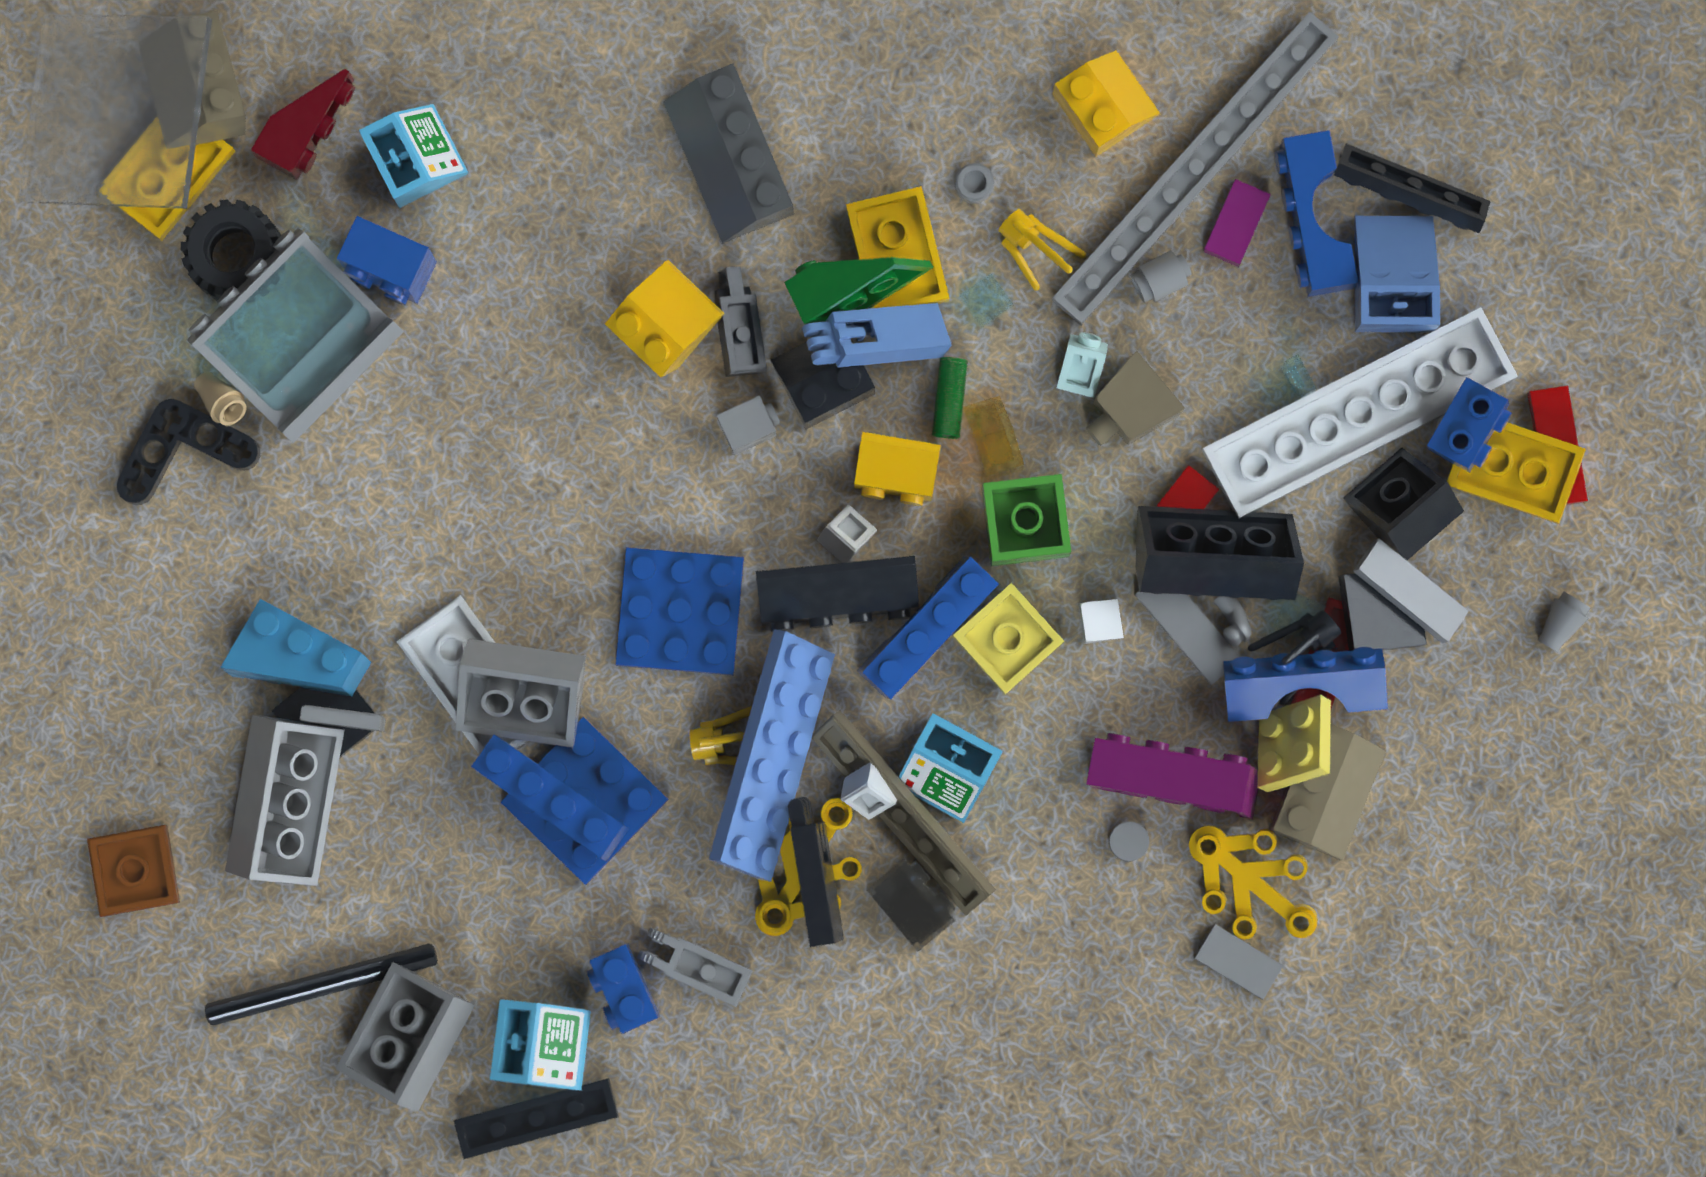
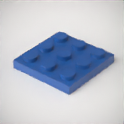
M626 547L616 666L734 676L744 557Z
M583 717L577 724L574 746L555 745L538 765L629 828L607 861L601 859L512 795L508 794L501 803L573 874L587 885L669 799Z

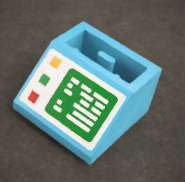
M434 104L394 112L359 130L399 209L469 174Z
M932 713L899 778L916 798L964 823L1003 751Z
M500 999L490 1080L581 1091L591 1011Z

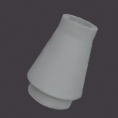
M1563 592L1559 599H1554L1538 641L1559 652L1566 641L1589 619L1586 615L1591 608L1568 593Z

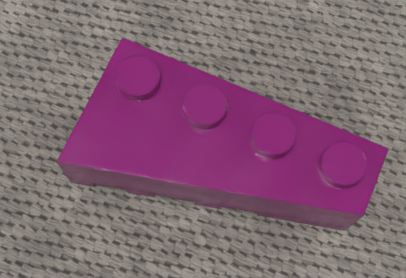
M1107 733V739L1095 738L1086 785L1095 789L1135 797H1155V800L1176 805H1186V803L1193 804L1194 807L1217 813L1225 812V810L1238 813L1239 817L1253 819L1259 790L1257 787L1258 770L1246 764V757L1224 754L1223 760L1207 758V750L1193 747H1185L1184 753L1168 751L1170 744L1153 740H1146L1145 746L1130 744L1131 737Z

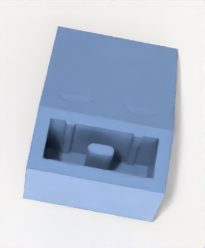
M1354 216V252L1358 284L1355 286V332L1431 333L1440 326V281L1433 216Z

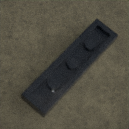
M1345 144L1334 176L1343 179L1350 185L1364 187L1379 193L1387 200L1399 201L1416 208L1422 214L1434 215L1451 222L1460 229H1469L1476 233H1480L1485 223L1491 202L1349 144Z
M607 1078L582 1085L581 1091L567 1089L453 1121L463 1159L618 1118L619 1113L610 1079Z

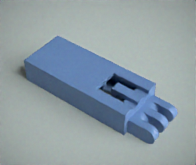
M938 303L832 312L825 322L808 323L802 327L804 336L807 338L812 337L806 343L809 351H816L811 354L813 364L836 363L837 368L944 357L952 346ZM866 335L876 339L875 342L853 344L851 338H857L858 342L863 341Z

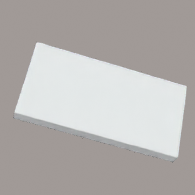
M461 595L397 641L455 723L459 665L468 639L496 643ZM463 732L478 754L482 752L492 738L490 735ZM499 737L515 749L520 748L522 745L528 742L525 740Z

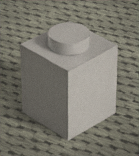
M760 396L717 415L718 422L734 456L776 437L774 426L780 424L771 402L764 405Z

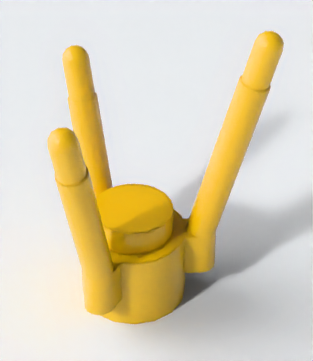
M1020 208L1015 210L998 229L1005 237L1001 244L1011 253L1023 275L1035 291L1040 289V285L1018 250V246L1024 250L1033 243L1068 274L1072 273V267L1038 237L1039 234L1045 235L1082 259L1087 255L1085 251L1042 224L1034 215L1030 214L1027 216Z
M752 706L716 720L700 722V728L690 729L689 736L693 759H704L706 766L714 764L736 765L738 757L719 755L718 753L725 752L726 743L742 741L745 732L724 735L722 729L716 728L749 717Z

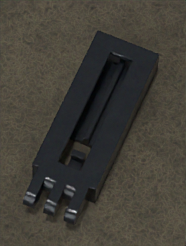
M807 797L795 798L788 803V811L810 947L834 944L844 940L825 821L814 823L810 800Z

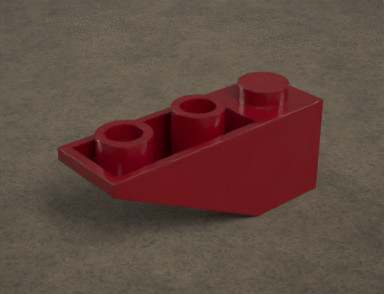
M346 69L341 70L271 115L251 148L255 157L296 180L301 172L308 173L316 160L317 153L314 150L320 139L326 140L335 127L336 120L333 117L339 106L345 107L354 94L355 86L352 85L354 78L350 71Z

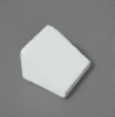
M848 504L824 528L817 541L838 560L846 563L852 560L876 533L877 529Z
M1118 599L1079 603L1084 644L1124 638Z
M871 763L864 765L844 779L840 800L868 820L897 803L896 797L877 768Z

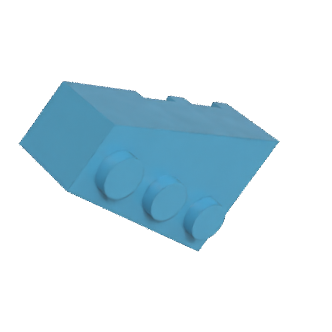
M260 599L220 668L236 678H249L272 684H286L321 692L353 696L372 662L356 649Z

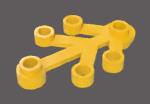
M841 798L828 800L821 809V819L823 822L825 821L828 843L836 830L846 828L852 820V808L840 800ZM834 807L842 808L845 813L843 820L840 822H833L829 818V812ZM791 830L788 834L784 835L780 849L787 882L779 895L777 894L773 877L771 882L758 879L763 901L756 909L755 921L758 928L770 936H780L787 933L795 919L805 917L803 902L792 904L800 891ZM846 857L839 864L832 865L835 881L840 879L854 881L861 875V863L854 857ZM848 861L856 863L858 867L857 873L852 877L844 875L842 871L843 865ZM837 894L838 904H839V910H840V908H841V898H840L839 895ZM776 908L782 912L783 918L780 923L772 924L768 921L767 914L771 909Z
M1202 826L1192 834L1189 841V850L1192 857L1203 864L1205 894L1202 898V906L1206 912L1218 914L1223 911L1226 905V895L1220 890V865L1232 875L1236 911L1233 932L1236 937L1247 940L1252 938L1257 930V921L1252 916L1250 891L1286 920L1285 925L1291 935L1297 938H1306L1314 933L1318 923L1316 911L1307 904H1292L1261 878L1287 876L1292 880L1302 879L1308 870L1307 860L1303 856L1293 854L1287 859L1242 862L1231 852L1255 849L1260 854H1270L1277 845L1275 833L1269 829H1261L1254 834L1226 836L1216 826ZM1259 836H1269L1272 839V845L1269 848L1260 847L1257 842ZM1206 839L1214 841L1216 850L1211 853L1205 852L1201 847L1202 841ZM1291 861L1301 862L1303 871L1298 874L1292 873L1288 868V864ZM1217 895L1220 897L1222 904L1216 908L1210 907L1207 903V897ZM1298 916H1303L1307 918L1309 925L1305 929H1299L1294 925V919ZM1242 920L1249 921L1252 925V931L1249 933L1240 932L1238 923Z

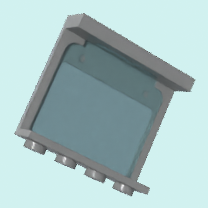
M299 228L294 232L288 230L282 234L273 245L276 251L266 261L260 258L254 262L245 273L248 279L238 289L232 286L225 291L217 301L220 307L210 317L204 314L195 321L189 329L192 335L187 339L199 353L292 443L404 332Z

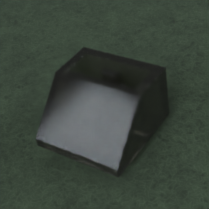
M902 859L867 889V892L918 952L956 921L951 915L956 908L942 891L936 895L932 893L925 884L930 880V877L916 860L908 864L905 859Z

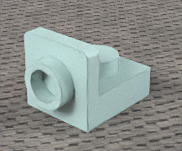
M1081 332L1078 336L1070 334L1057 389L1095 398L1108 344L1101 342L1102 339L1099 336L1091 333Z

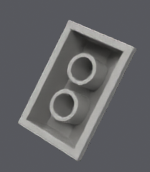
M468 639L459 665L456 731L490 736L495 734L498 737L573 747L584 688L586 656Z
M392 962L335 1069L391 1102L418 1112L475 1005L444 987Z

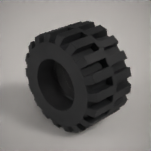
M228 199L219 200L220 206L214 207L210 203L204 206L206 213L202 216L197 212L191 219L195 223L192 227L186 226L183 232L187 237L186 242H181L180 248L185 256L181 258L183 265L188 270L190 278L199 288L217 301L230 287L234 286L238 289L248 279L245 273L254 262L260 258L266 261L276 251L273 245L281 236L279 230L267 215L254 205L248 206L245 201L236 200L235 204H231ZM234 232L249 234L253 238L255 246L250 262L242 269L234 272L219 271L213 264V251L218 241L225 235ZM285 262L246 301L247 303L255 301L254 296L259 293L264 297L270 292L267 287L271 283L274 285L278 283L280 278L277 273L279 270L284 271Z

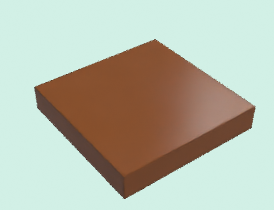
M167 825L87 839L99 917L180 903Z

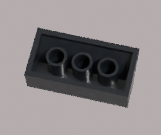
M1138 506L1135 568L1140 592L1296 600L1304 560L1293 514L1251 512L1238 518L1235 511Z
M915 556L756 571L762 626L770 625V632H773L774 629L782 631L794 630L793 623L809 622L810 628L833 626V619L849 618V624H863L873 622L872 615L888 614V620H903L911 618V611H918L919 609Z

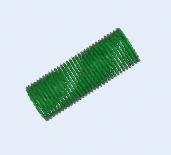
M941 357L939 359L935 412L931 435L938 438L959 439L968 361L956 357Z

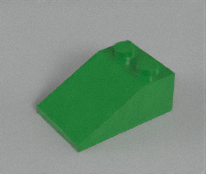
M895 257L829 262L813 260L800 265L795 270L796 275L784 283L803 323L808 324L825 322L830 314L836 311L870 309L934 267L931 261Z

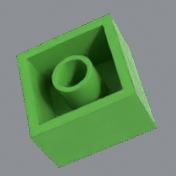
M1062 474L983 483L981 490L991 566L1068 558L1070 556L1071 544Z

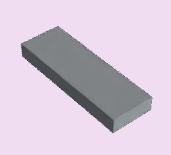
M1381 539L1373 540L1353 570L1354 573L1442 644L1449 642L1468 613L1465 607Z
M1140 591L1135 594V597L1210 686L1224 675L1223 661H1230L1239 657L1188 595L1153 594Z

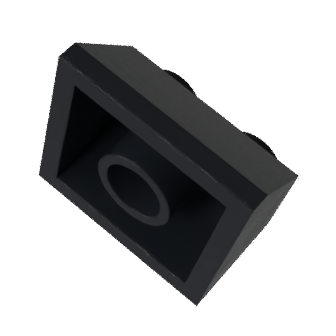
M806 342L770 360L805 429L875 395V386L864 365L838 368L836 363L814 365L811 354L816 351H809Z
M1402 447L1344 497L1345 502L1374 535L1405 560L1410 559L1464 512L1448 482Z

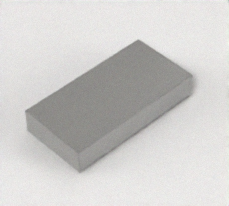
M310 705L302 707L300 717L301 721L307 723L379 732L385 731L386 718L380 714Z
M1216 924L1213 925L1194 957L1200 963L1264 1000L1284 966Z

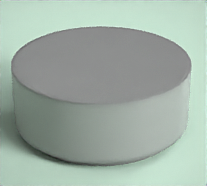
M971 163L962 167L957 173L955 189L963 201L970 204L982 203L993 192L994 177L986 166Z
M1131 821L1123 822L1112 830L1109 837V847L1118 859L1127 862L1135 861L1147 852L1149 836L1145 828L1140 824Z

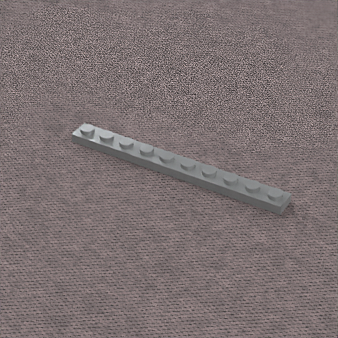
M1309 11L1053 296L1052 301L1081 326L1333 46L1339 36Z

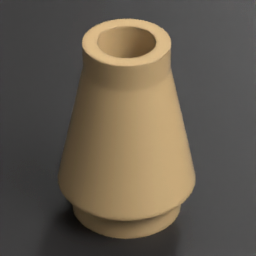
M204 372L196 378L194 388L200 394L214 422L230 426L242 419L247 406L244 395L218 379L212 372Z

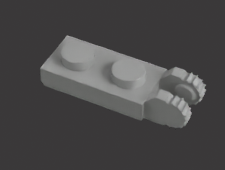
M650 928L647 936L659 944H666L675 948L673 955L668 963L659 959L657 955L651 952L640 950L637 959L665 971L664 975L737 1007L753 970L683 938L678 940Z

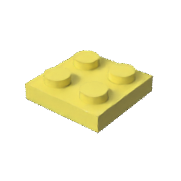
M1012 583L952 636L1005 695L1064 643V640Z
M1319 695L1273 710L1268 719L1259 720L1258 788L1271 792L1330 774L1331 700Z

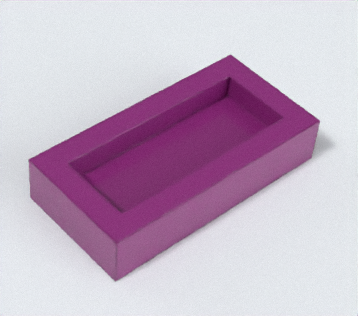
M1235 179L1203 252L1239 267L1271 194Z

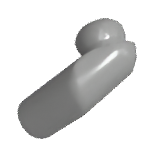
M1217 597L1213 601L1231 625L1224 629V638L1231 646L1235 647L1240 645L1242 641L1247 642L1252 633L1245 610L1236 598Z

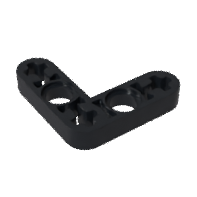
M166 399L160 402L153 411L118 478L117 492L129 504L143 505L147 503L156 492L181 442L240 471L250 470L256 466L261 456L260 447L249 435L231 426L216 423L212 420L211 416L179 400ZM175 408H179L177 414L182 420L180 424L172 423L167 434L174 436L170 443L161 435L154 434L153 431L157 427L163 432L167 425V420L163 417L165 411L173 412ZM207 424L214 425L218 431L217 440L208 446L199 444L197 432L200 427ZM228 432L232 434L228 438L230 443L238 447H242L245 442L249 443L247 450L252 453L249 459L241 458L239 463L235 462L237 456L224 447L222 455L217 454V451L224 445ZM157 441L162 443L165 448L164 457L157 463L147 462L144 457L145 447L151 442ZM137 462L147 469L156 471L153 477L147 473L144 474L141 480V484L146 487L143 494L136 492L133 497L129 496L131 490L126 486L128 481H137L142 472L135 468Z

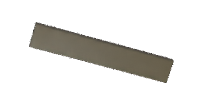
M841 710L833 714L813 733L812 739L845 777L868 763L873 764L897 799V803L878 815L965 916L996 890Z

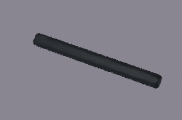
M425 944L207 1003L205 1005L206 1019L210 1025H218L384 979L392 962L412 972L432 967L437 964L436 950L432 944Z

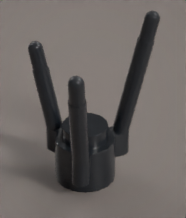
M1320 610L1314 616L1307 612L1298 621L1250 644L1248 650L1250 652L1256 651L1303 628L1299 633L1303 641L1282 659V663L1287 665L1307 648H1310L1312 651L1316 649L1318 651L1332 650L1336 646L1333 640L1341 635V631L1325 611ZM1297 690L1283 696L1279 700L1280 705H1286Z

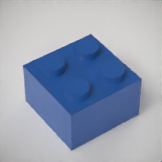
M356 216L337 256V260L344 268L343 273L350 276L349 279L354 284L369 290L372 284L378 286L380 290L385 292V297L402 305H406L407 300L418 304L437 264L429 247L359 216Z

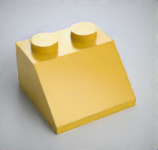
M1117 50L1086 62L1054 84L1052 95L1095 157L1160 115V112Z
M666 260L624 299L605 322V325L661 378L677 370L725 313L669 260Z
M862 432L854 488L862 490L861 496L883 500L885 494L900 496L901 503L923 506L924 500L932 501L941 445Z

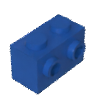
M1466 377L1428 442V450L1469 473L1474 465L1481 468L1492 449L1491 446L1487 445L1488 440L1494 430L1498 433L1502 432L1512 412L1506 410L1509 406V400Z
M629 944L622 945L589 960L592 969L586 972L596 993L603 991L608 1006L603 1007V1011L612 1030L619 1027L621 1034H624L661 1017Z

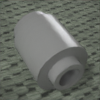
M1170 250L1137 267L1138 271L1131 274L1130 277L1139 297L1145 303L1151 299L1156 302L1188 286L1187 277L1192 275L1184 256L1182 254L1176 256Z

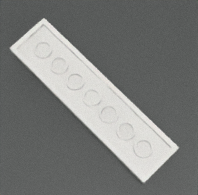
M1480 307L1204 447L1202 452L1230 506L1238 518H1241L1445 415L1466 377L1490 390H1494L1514 380L1518 375Z

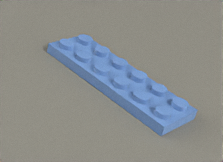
M775 629L773 631L709 856L711 861L757 879L770 882L772 881L789 822L788 803L795 799L835 654L787 631Z

